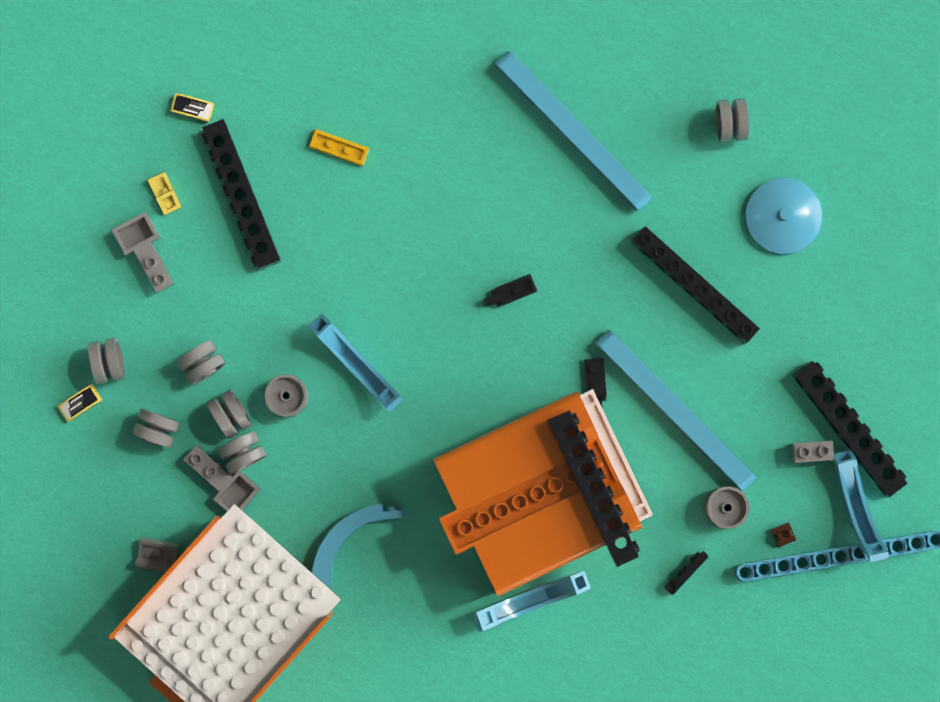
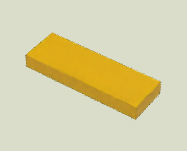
M315 129L309 144V148L362 167L369 151L368 147Z

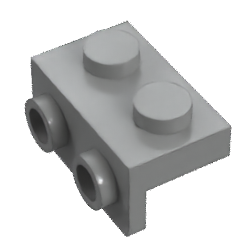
M141 537L135 566L145 570L153 569L166 573L178 558L179 544Z

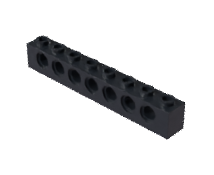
M222 119L202 127L204 131L201 134L205 144L209 143L211 148L208 151L212 162L216 161L218 168L215 169L219 179L223 178L225 183L222 186L226 197L230 196L232 203L229 205L233 215L237 213L239 221H236L240 232L244 231L246 238L243 240L247 250L251 249L253 256L250 258L254 267L258 266L260 270L282 262L225 120ZM217 139L224 140V144L221 147L214 146ZM225 156L231 157V162L227 165L221 163L222 158ZM235 173L238 175L236 182L228 181L231 174ZM239 191L245 192V197L242 200L235 198L236 193ZM247 208L251 209L252 215L248 218L243 217V211ZM258 226L259 233L257 235H250L249 230L251 227ZM265 244V252L258 253L256 250L257 246Z
M646 226L631 241L640 252L743 344L748 343L760 328Z
M810 361L794 373L792 377L849 450L851 449L857 461L883 495L891 497L908 484L905 480L907 478L901 469L897 470L893 465L895 463L893 458L882 451V444L878 439L872 438L869 434L871 432L869 427L858 420V413L854 408L850 409L846 404L847 399L841 392L838 394L832 379L826 378L822 373L824 371L822 366L818 362ZM813 377H817L820 380L818 387H814L811 384ZM825 392L830 393L832 396L829 403L823 400ZM837 407H840L843 410V416L841 418H838L835 415V409ZM848 423L855 425L853 433L847 431ZM861 438L867 441V446L864 449L858 444ZM873 453L879 457V461L876 464H873L870 460ZM886 468L891 473L889 479H885L882 476V472Z
M569 410L548 420V424L615 566L619 567L638 558L639 546L629 536L632 533L628 523H623L620 517L623 515L619 504L615 505L612 500L614 493L611 487H606L603 481L606 478L602 468H597L594 462L597 460L593 449L589 450L586 442L589 441L585 432H580L577 426L580 422L576 413H571ZM567 427H571L575 432L574 437L571 439L566 438L563 434L564 429ZM576 445L581 446L583 449V454L580 457H576L572 453V448ZM585 463L589 464L592 468L589 475H584L581 472V466ZM592 482H597L600 485V491L596 494L592 493L589 489ZM601 500H606L609 504V508L605 512L598 509V503ZM611 518H614L618 524L614 530L607 528V521ZM618 537L625 538V547L618 548L615 545Z

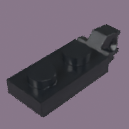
M531 274L496 287L491 291L492 296L484 298L486 307L495 303L497 307L504 306L538 291Z
M604 358L584 359L587 392L593 389L602 407V401H606L607 396Z
M704 551L701 554L697 552L690 559L693 563L688 568L684 566L677 573L679 578L669 580L664 588L671 595H674L705 562L708 555Z

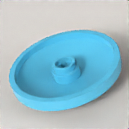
M777 178L762 184L749 198L745 210V224L749 235L758 246L774 254H792L804 249L815 239L822 222L821 206L814 192L802 182L790 178Z

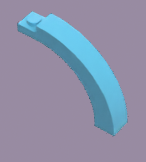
M322 313L308 325L388 412L393 410L403 400Z
M851 449L835 453L833 462L840 492L851 527L864 557L868 558L870 563L889 558V552L875 527L865 499L857 459Z
M383 504L362 508L346 516L330 530L321 543L314 560L312 574L327 587L332 586L334 559L345 539L356 529L367 523L383 519L404 518L403 510H399V506L387 507V511H384Z
M583 570L504 599L473 613L472 616L478 631L481 632L529 611L578 595L591 589Z

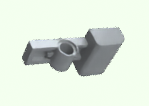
M146 212L112 229L126 256L133 253L136 254L156 293L174 284L161 257L152 244L161 239Z
M197 445L184 459L187 464L219 491L213 500L226 511L234 504L243 510L261 490L241 470H238L233 477L229 475L220 464Z

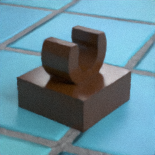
M789 522L770 529L777 547L796 541Z

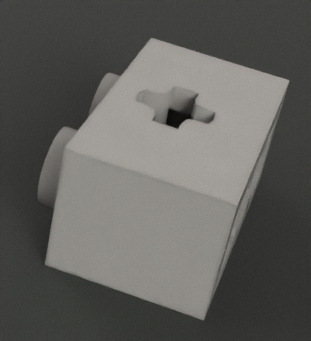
M833 441L791 444L792 463L834 460Z

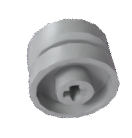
M745 98L734 99L732 108L728 100H718L716 102V128L719 142H729L733 135L736 141L748 140L749 120Z
M117 338L106 339L104 347L99 341L88 344L90 367L96 384L107 383L109 375L114 381L125 379L123 355Z
M211 340L192 349L176 362L182 372L189 371L185 378L190 386L209 378L226 364L220 354L212 356L217 348Z
M288 374L278 375L273 378L266 386L264 394L265 402L269 409L276 415L286 418L295 417L302 413L309 400L308 389L304 382ZM285 392H288L290 394L289 399L283 398V396H285Z
M231 389L222 394L225 406L216 398L207 403L214 419L228 439L237 435L238 430L234 422L243 430L252 425L246 409Z
M141 408L137 417L140 421L148 424L147 426L134 424L131 434L151 444L171 448L174 438L165 434L164 431L176 433L181 423Z
M255 431L239 436L217 450L221 459L226 460L234 456L225 465L229 475L267 456L263 446L250 449L259 441Z
M731 486L718 487L711 491L706 497L704 511L708 521L714 526L723 529H732L742 525L747 519L750 510L749 501L745 494ZM725 505H730L728 511L724 510Z

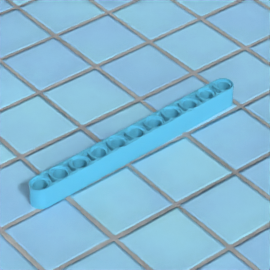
M506 51L494 63L495 67L636 211H640L652 199L651 195L510 51Z
M607 330L595 342L596 346L739 490L743 492L756 479L754 474L615 334Z
M927 531L882 539L889 552V557L940 548V532ZM935 534L938 537V542L932 545L930 538ZM915 537L919 540L917 548H913L911 545V541ZM898 541L900 543V549L895 552L892 548L893 542ZM857 543L741 563L735 568V576L741 581H752L868 561L869 559L865 558L863 554L860 558L855 557L854 550L860 547ZM839 550L844 554L841 561L835 559V554ZM819 554H823L825 557V561L821 565L816 562V557ZM800 557H803L806 561L805 566L799 568L797 565V560ZM782 560L787 564V568L784 571L778 569V563ZM761 564L767 565L768 571L766 574L759 572ZM743 567H747L749 570V574L745 578L740 576V569Z

